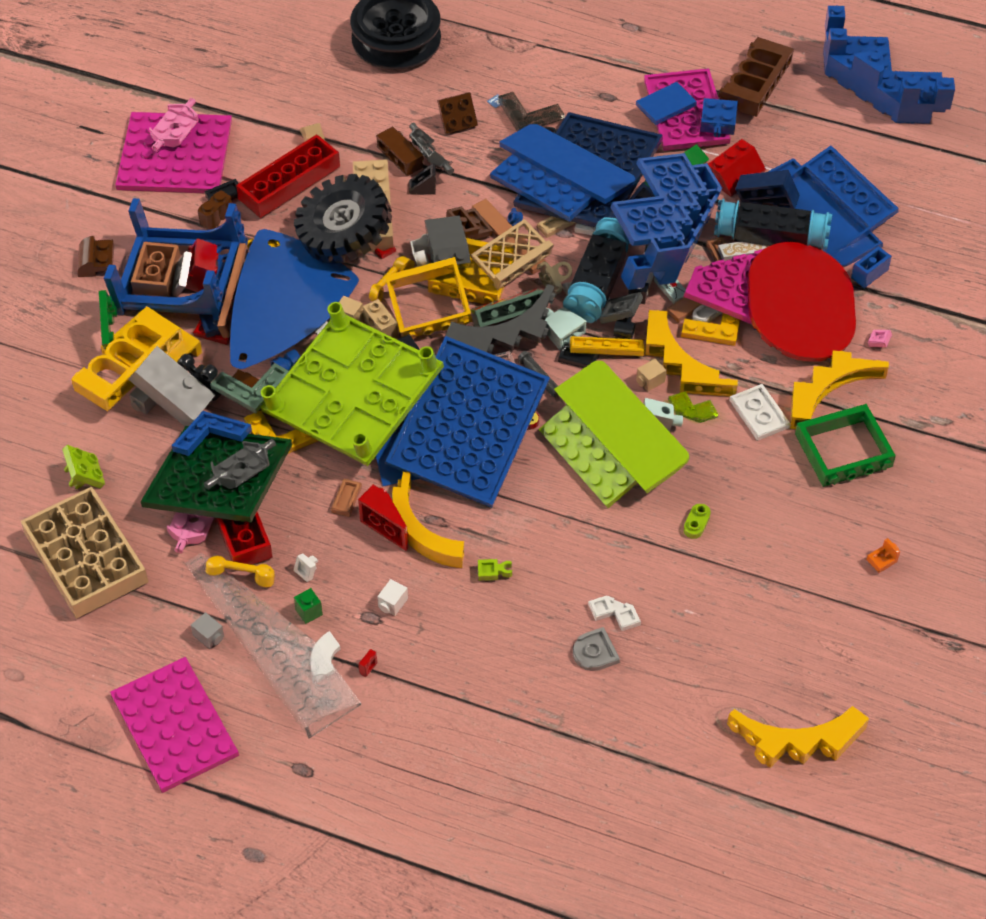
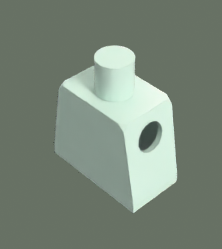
M565 307L560 308L556 312L547 308L549 310L545 320L547 321V328H549L547 336L559 350H562L564 344H570V336L580 337L586 333L585 319Z
M648 398L644 399L643 404L668 431H670L671 426L682 427L683 416L674 415V406L672 404Z

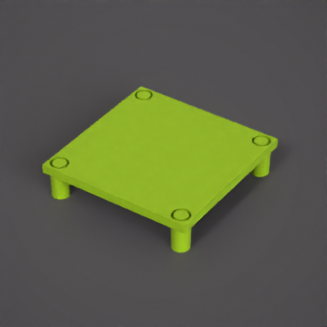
M333 302L327 308L330 321L278 386L274 388L271 385H267L261 389V396L264 401L261 409L272 417L369 466L442 370L444 364L436 359L431 347L425 346L417 350L346 315L342 305L339 302Z

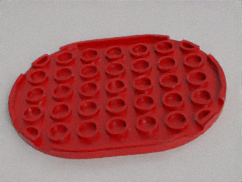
M798 242L773 244L757 254L748 271V307L751 323L754 329H757L762 336L761 339L770 347L781 351V354L800 361H825L827 358L832 357L833 351H844L855 334L856 313L853 285L842 265L823 250Z

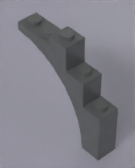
M547 284L542 295L534 305L522 315L509 322L485 327L465 326L451 322L446 336L490 354L494 348L493 344L513 351L515 346H519L521 336L540 343L542 338H546L549 331L547 321L545 320L549 312L547 306L549 303H553L556 293H553L554 286Z

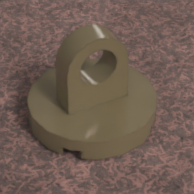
M546 261L537 265V269H540L538 273L539 278L545 288L547 284L554 286L553 293H556V296L562 292L561 282L568 279L572 274L571 265L563 261L552 267ZM560 266H564L567 269L565 276L559 273Z

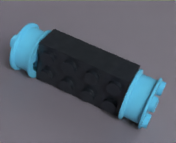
M724 198L718 202L717 210L720 211L716 212L715 222L718 225L715 224L714 235H717V237L720 235L732 236V239L735 238L734 241L769 246L783 242L803 244L807 242V246L811 245L821 248V250H827L829 239L825 238H829L831 227L827 224L831 225L832 214H829V212L820 214L814 213V210H812L811 214V211L753 204L740 202L739 200L737 203L726 202Z
M604 217L596 224V231L593 232L568 289V295L563 300V307L585 319L587 323H594L600 318L601 309L605 308L629 249L630 241L616 218Z

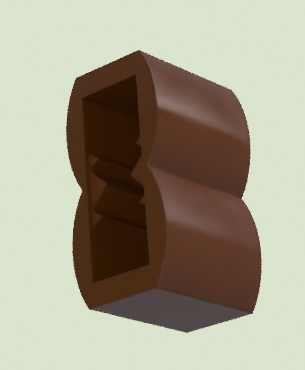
M219 191L210 198V201L203 203L198 208L200 225L207 230L216 228L221 220L225 219L228 205L232 203L231 196L223 191Z

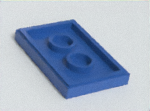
M678 82L636 101V106L655 125L697 105V101Z

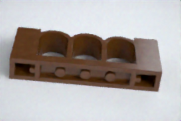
M757 37L754 42L750 43L746 60L739 64L738 73L731 76L730 82H727L724 88L721 87L718 94L720 100L738 101L737 111L757 117L791 64L794 48Z

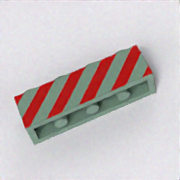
M536 288L470 309L474 326L484 327L522 315L540 298L543 289Z

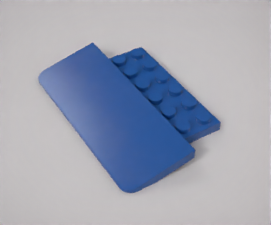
M530 124L499 141L500 147L509 151L512 155L490 173L491 179L569 222L595 199L606 204L627 191L635 183L634 175L537 124Z
M831 145L802 166L793 158L768 171L789 170L800 194L795 209L811 211V214L812 210H814V213L826 214L829 212V214H832L831 225L827 224L831 226L829 238H825L829 239L827 250L824 249L823 251L836 259L842 267H846L863 258L878 246L880 248L883 247V242L872 231L897 214L899 208ZM779 205V207H786V208H789V207H790V206Z

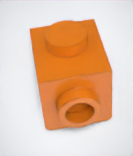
M887 538L884 540L882 547L867 555L866 560L878 573H881L898 562L900 550L895 543H892Z

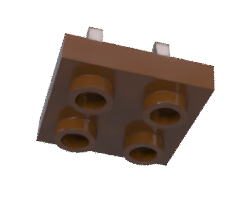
M471 92L437 100L445 134L478 126Z

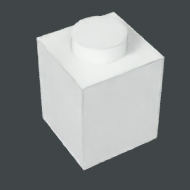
M390 579L377 596L378 607L384 613L396 616L408 599V588Z

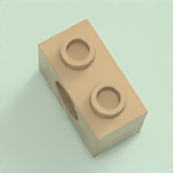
M379 299L363 306V318L368 326L393 338L398 337L397 322Z

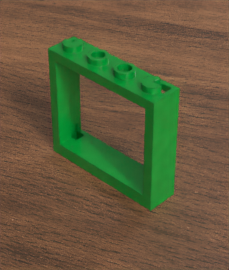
M867 404L797 423L795 436L823 487L831 484L835 485L845 480H853L859 476L870 475L880 470H887V468H891L894 465L896 455ZM864 422L882 455L828 470L811 436Z

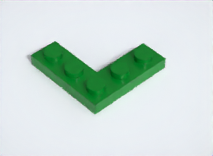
M101 290L99 291L102 346L106 349L108 344L115 340L114 332H111L110 325L115 323L114 317H117V307L107 291Z

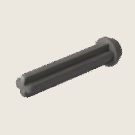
M523 351L518 356L520 364H524L526 368L548 376L531 357L532 354L530 352ZM550 378L546 390L553 397H557L558 394L554 389L558 385Z

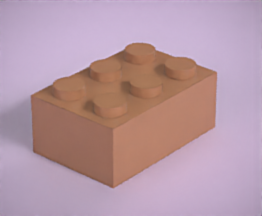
M143 242L131 280L134 295L170 297L176 263L181 258L179 245Z

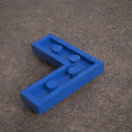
M202 411L172 444L173 452L189 456L209 433L242 442L252 431L251 424Z

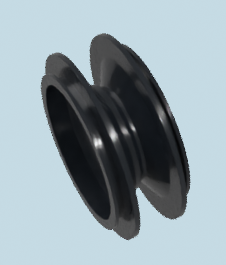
M361 0L356 4L350 16L352 46L361 59L379 68L397 70L420 65L429 60L440 46L441 17L439 9L432 0Z

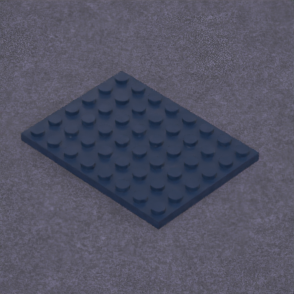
M568 112L555 134L635 176V183L627 191L606 204L595 199L573 218L571 222L596 228L598 221L604 217L616 218L610 208L612 202L629 200L643 175L636 164L638 158L653 157L663 140V135ZM519 193L513 201L514 207L563 219Z

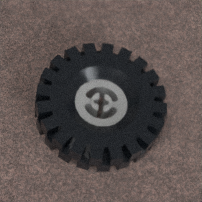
M349 174L347 180L344 175L336 176L335 184L333 185L328 179L322 182L324 188L322 191L315 187L310 191L313 198L305 196L300 202L303 207L297 208L295 213L297 218L294 219L296 234L306 251L317 260L321 258L323 262L331 263L332 259L336 263L345 262L346 254L350 261L359 258L357 253L359 249L365 255L372 250L368 243L377 246L382 241L380 234H387L389 230L388 223L392 221L391 205L381 186L374 179L370 180L365 175H361L359 178L357 174Z

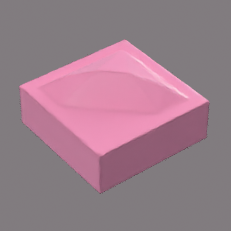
M873 330L868 341L869 347H887L892 336L891 330Z

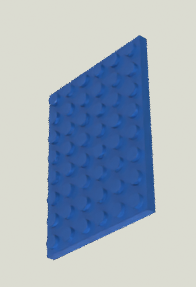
M445 336L436 355V359L442 361L444 367L408 413L385 461V465L402 472H409L414 477L492 508L550 377Z

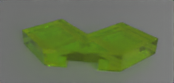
M686 391L668 397L669 403L674 406L676 415H681L699 423L718 418V412L711 400L693 405Z

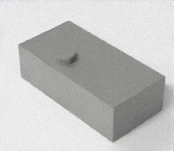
M158 346L154 348L128 379L184 426H190L215 396L212 391Z

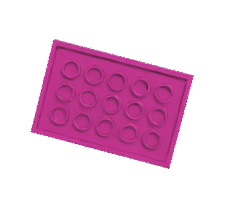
M709 68L644 75V83L648 95L678 82L697 101L695 107L656 125L658 133L663 135L661 142L663 151L691 148L696 144L699 147L730 144L731 138L729 134H721L717 138L718 133L714 137V133L700 132L704 98L718 99Z
M186 657L110 692L162 793L239 756L236 746Z

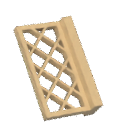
M523 219L471 254V258L494 282L493 286L499 290L549 256L552 252L553 244L550 240L545 241ZM524 226L528 230V234L518 233V229ZM508 236L515 237V243L505 242V238ZM518 238L528 239L527 245L517 244ZM530 239L537 240L540 245L531 246ZM494 245L502 246V252L492 251V247ZM504 247L514 248V254L504 253ZM517 248L527 249V254L518 255ZM481 254L489 255L488 261H482L478 256ZM491 256L501 257V263L491 262ZM504 257L514 258L512 264H504L503 260ZM490 266L500 267V272L494 275L490 270Z

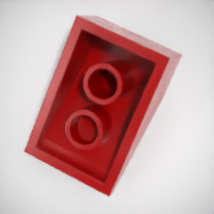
M372 484L358 499L360 522L406 551L408 549V536L404 520L387 491Z

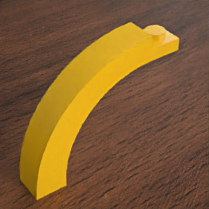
M403 472L402 479H398V487H393L392 499L407 526L408 544L418 553L434 562L450 567L463 568L464 541L441 537L425 528L417 520L409 504L411 473Z

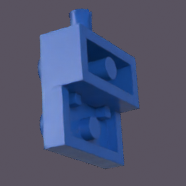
M704 98L700 132L714 133V137L718 133L717 138L721 134L734 135L738 101Z

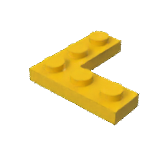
M725 313L722 315L721 325L684 319L681 337L735 346L740 320Z
M262 411L244 417V422L251 424V434L276 437ZM297 429L278 436L279 438L292 440V447L288 454L318 441Z

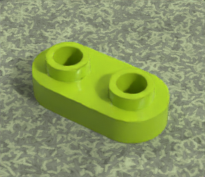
M696 504L692 507L684 524V533L687 537L697 539L702 536L711 514L710 508L707 505Z

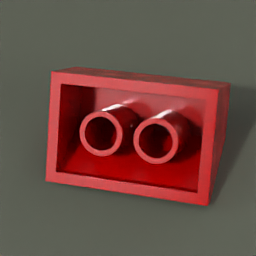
M744 139L739 140L708 163L721 185L722 191L730 197L737 193L735 188L740 175L763 173L766 171L755 147Z

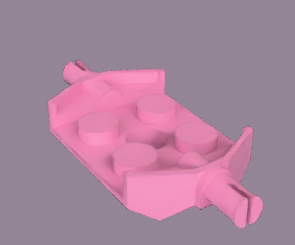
M190 98L186 104H168V111L153 130L149 128L150 135L155 141V144L152 146L153 151L156 150L158 152L161 146L172 148L179 146L199 121L198 114L192 109L196 103L194 98Z
M175 512L170 527L167 525L168 533L173 539L178 541L175 552L181 554L185 545L199 544L205 541L214 517ZM191 518L199 519L195 523L189 522Z

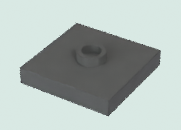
M641 292L608 300L599 318L601 324L634 316L643 299Z

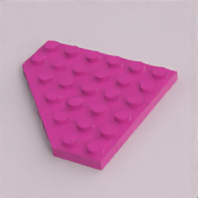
M763 249L754 251L753 254L734 256L727 261H724V259L715 261L708 266H696L683 297L752 324L748 307V271L754 258Z

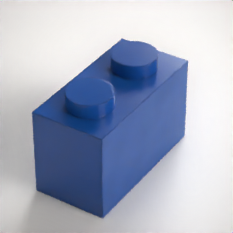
M879 246L854 264L851 279L863 288L867 287L889 270L892 256Z

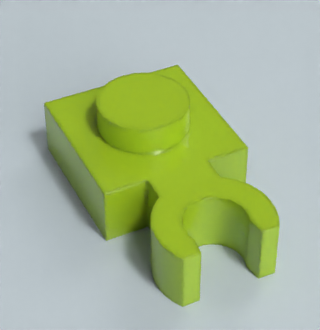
M498 559L478 560V581L498 580V575L506 578L512 577V570H505L506 568H512V561H504L498 564Z

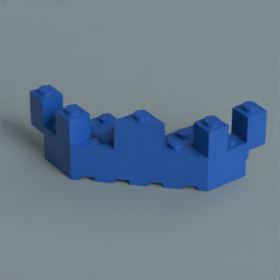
M828 6L824 25L825 42L823 48L826 76L838 80L837 83L847 90L849 88L853 90L857 97L865 102L869 101L876 110L882 114H888L891 116V120L896 123L930 124L933 112H945L946 109H951L955 93L954 78L942 77V72L892 71L888 37L847 36V29H844L845 6Z
M685 153L638 158L636 164L655 197L612 202L610 207L632 246L648 244L645 254L628 256L621 274V278L628 290L644 288L650 272H653L659 285L676 283L681 268L687 262L696 246L703 227L708 223L722 190L721 185L707 163L692 165Z

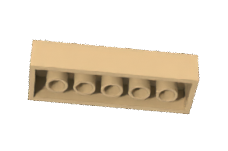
M387 159L353 161V174H357L359 178L361 175H365L370 180L374 179L378 182L391 205ZM392 221L388 223L389 230L387 234H380L382 241L377 246L368 243L372 249L369 252H375V249L385 251L394 247Z

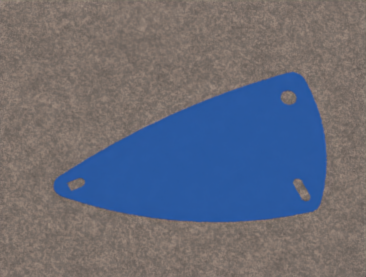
M259 230L249 248L235 294L230 335L231 365L238 369H245L281 353L310 335L330 318L327 310L329 304L339 302L343 296H350L359 282L357 275L344 264L336 263L334 259H332L331 263L323 262L321 258L319 260L313 258L299 239L272 230ZM272 239L280 242V246L271 247L268 241ZM335 273L348 276L350 280L347 281L334 278L331 276V274ZM241 353L247 354L246 362L238 361Z

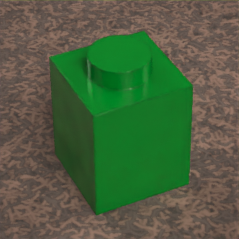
M312 588L294 597L295 610L305 624L323 615L322 603Z

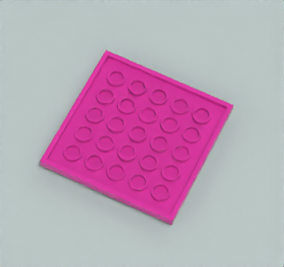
M131 112L115 185L116 190L205 193V191L221 185L232 125V115L198 114L199 121L179 146L174 148L161 146L158 152H156V150H152L155 141L150 135L149 128L153 130L166 113Z

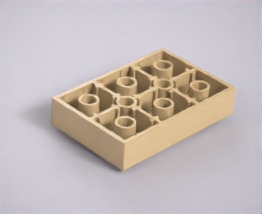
M93 487L87 488L20 521L25 536L76 619L148 583L144 566Z

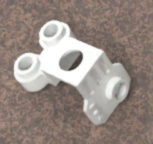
M423 234L421 238L410 241L417 267L430 264L426 253L430 254L427 235Z

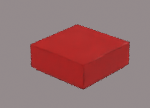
M370 649L359 662V673L362 676H368L376 666V651Z

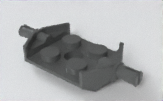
M411 123L409 128L412 132L409 138L412 139V143L420 149V152L427 158L429 163H434L435 167L441 168L442 171L446 170L449 175L454 172V169L451 167L453 162L444 159L441 154L436 152V148L432 145L435 140L418 128L415 123Z
M270 439L264 444L243 441L244 448L217 466H214L213 462H211L213 477L204 482L205 488L209 490L218 484L219 486L223 485L232 489L270 465L267 455L268 450L276 446L275 441Z

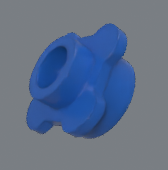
M512 208L507 217V221L514 226L523 220V214L516 211V208Z

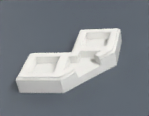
M610 596L588 601V606L595 621L614 615L621 631L641 625L639 616L631 604L618 602Z

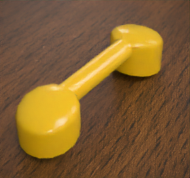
M405 256L398 257L380 281L371 286L369 291L370 301L373 302L379 299L381 302L384 295L383 287L386 285V275L412 269L415 266V262Z
M213 556L206 562L205 572L209 575H219L227 568L255 573V582L262 587H271L274 584L275 571L267 564L256 566L225 560L222 556Z

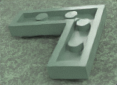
M274 363L252 388L221 372L210 385L211 389L256 414L264 403L261 389L267 385L276 388L289 371Z

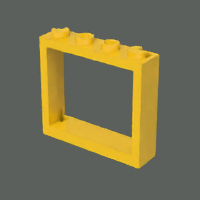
M455 257L385 276L401 338L410 334L414 339L421 335H431L439 330L446 331L449 329L451 322L462 325L473 322ZM453 273L464 312L404 328L394 289Z

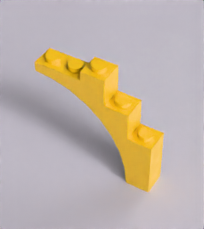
M833 351L830 367H813L811 383L794 382L790 429H796L799 422L810 420L819 403L833 390L858 380L886 379L889 362L851 358L852 352Z
M852 706L841 716L827 723L809 728L790 729L762 724L733 709L729 713L727 725H729L733 732L743 736L748 744L755 746L754 755L757 760L771 768L786 752L789 753L793 760L799 761L802 764L818 749L825 756L831 757L836 761L864 732L869 718Z

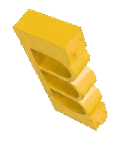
M146 308L134 319L135 323L126 327L123 333L124 338L113 340L108 344L105 351L106 355L93 358L88 364V369L83 367L74 374L71 379L74 391L104 410L109 411L135 386L128 379L156 346L168 354L183 340L180 327ZM145 336L156 343L146 350L132 340L136 337ZM120 353H129L138 358V360L131 367H128L114 357ZM106 369L112 370L121 376L113 384H110L96 374Z

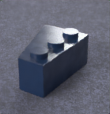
M789 170L740 175L735 188L741 202L761 205L769 203L777 207L779 205L790 206L789 208L792 209L796 208L800 196Z

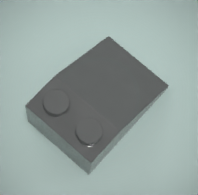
M460 216L424 220L431 263L455 257L458 269L468 268L471 261Z

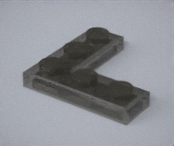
M514 92L498 96V102L516 131L530 124L545 126L565 118V114L558 104L527 113Z

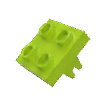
M66 445L62 449L67 463L64 471L66 473L70 472L71 480L68 483L69 487L75 486V489H79L84 484H89L101 489L105 485L103 473L95 454L70 445Z

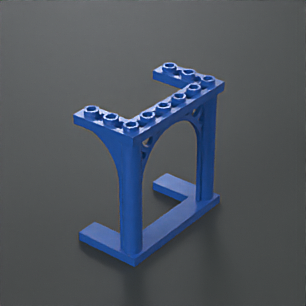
M133 198L128 212L136 233V239L125 270L120 279L116 265H108L104 276L108 292L112 297V301H114V305L117 307V315H124L126 310L142 311L147 306L155 312L212 315L214 320H219L239 244H248V238L244 234V224L241 223V213L238 211L237 205L229 203L225 214L226 221L214 229L151 228L148 225L140 199ZM198 238L216 244L218 254L224 249H229L228 253L224 255L219 254L217 274L215 275V272L212 270H207L203 281L204 289L195 294L185 297L131 295L133 291L131 280L143 242L192 246Z

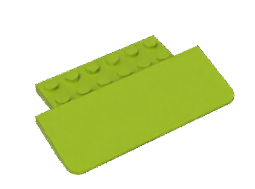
M600 360L592 362L554 389L567 405L538 429L607 508H610L637 483L646 493H649L685 466L690 457L688 451L613 370Z

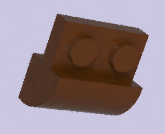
M461 206L447 210L446 217L460 216L466 238L477 240L492 236V228L476 208L464 210Z
M89 236L80 242L78 277H96V272L106 271L108 265H113V239L95 240L94 236Z

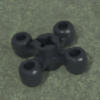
M183 354L178 359L177 363L189 371L191 375L215 394L212 401L217 400L222 395L211 389L210 382L218 375V370L215 366L208 364L206 366L199 365L196 368L194 366L195 360L189 354Z

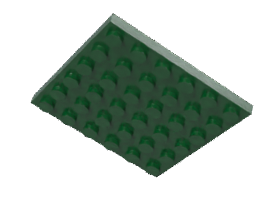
M185 426L184 429H183V431L181 432V434H182L189 426ZM209 433L189 456L173 452L171 449L140 501L143 508L251 523L292 447V440L248 434L241 442ZM270 439L275 441L276 446L268 450L267 455L270 464L268 467L235 488L229 489L218 484L209 490L205 488L204 482L213 477L211 462H213L214 466H217L244 448L243 441L264 444Z

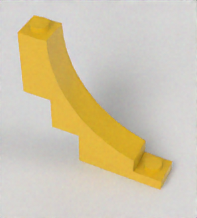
M649 310L645 355L663 357V367L667 370L666 374L681 375L680 393L726 397L736 394L738 380L719 378V370L710 368L693 359L678 345L668 326L667 311Z

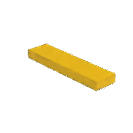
M570 336V353L644 356L643 340Z

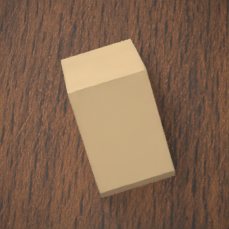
M320 123L300 128L305 141L316 134L324 139Z

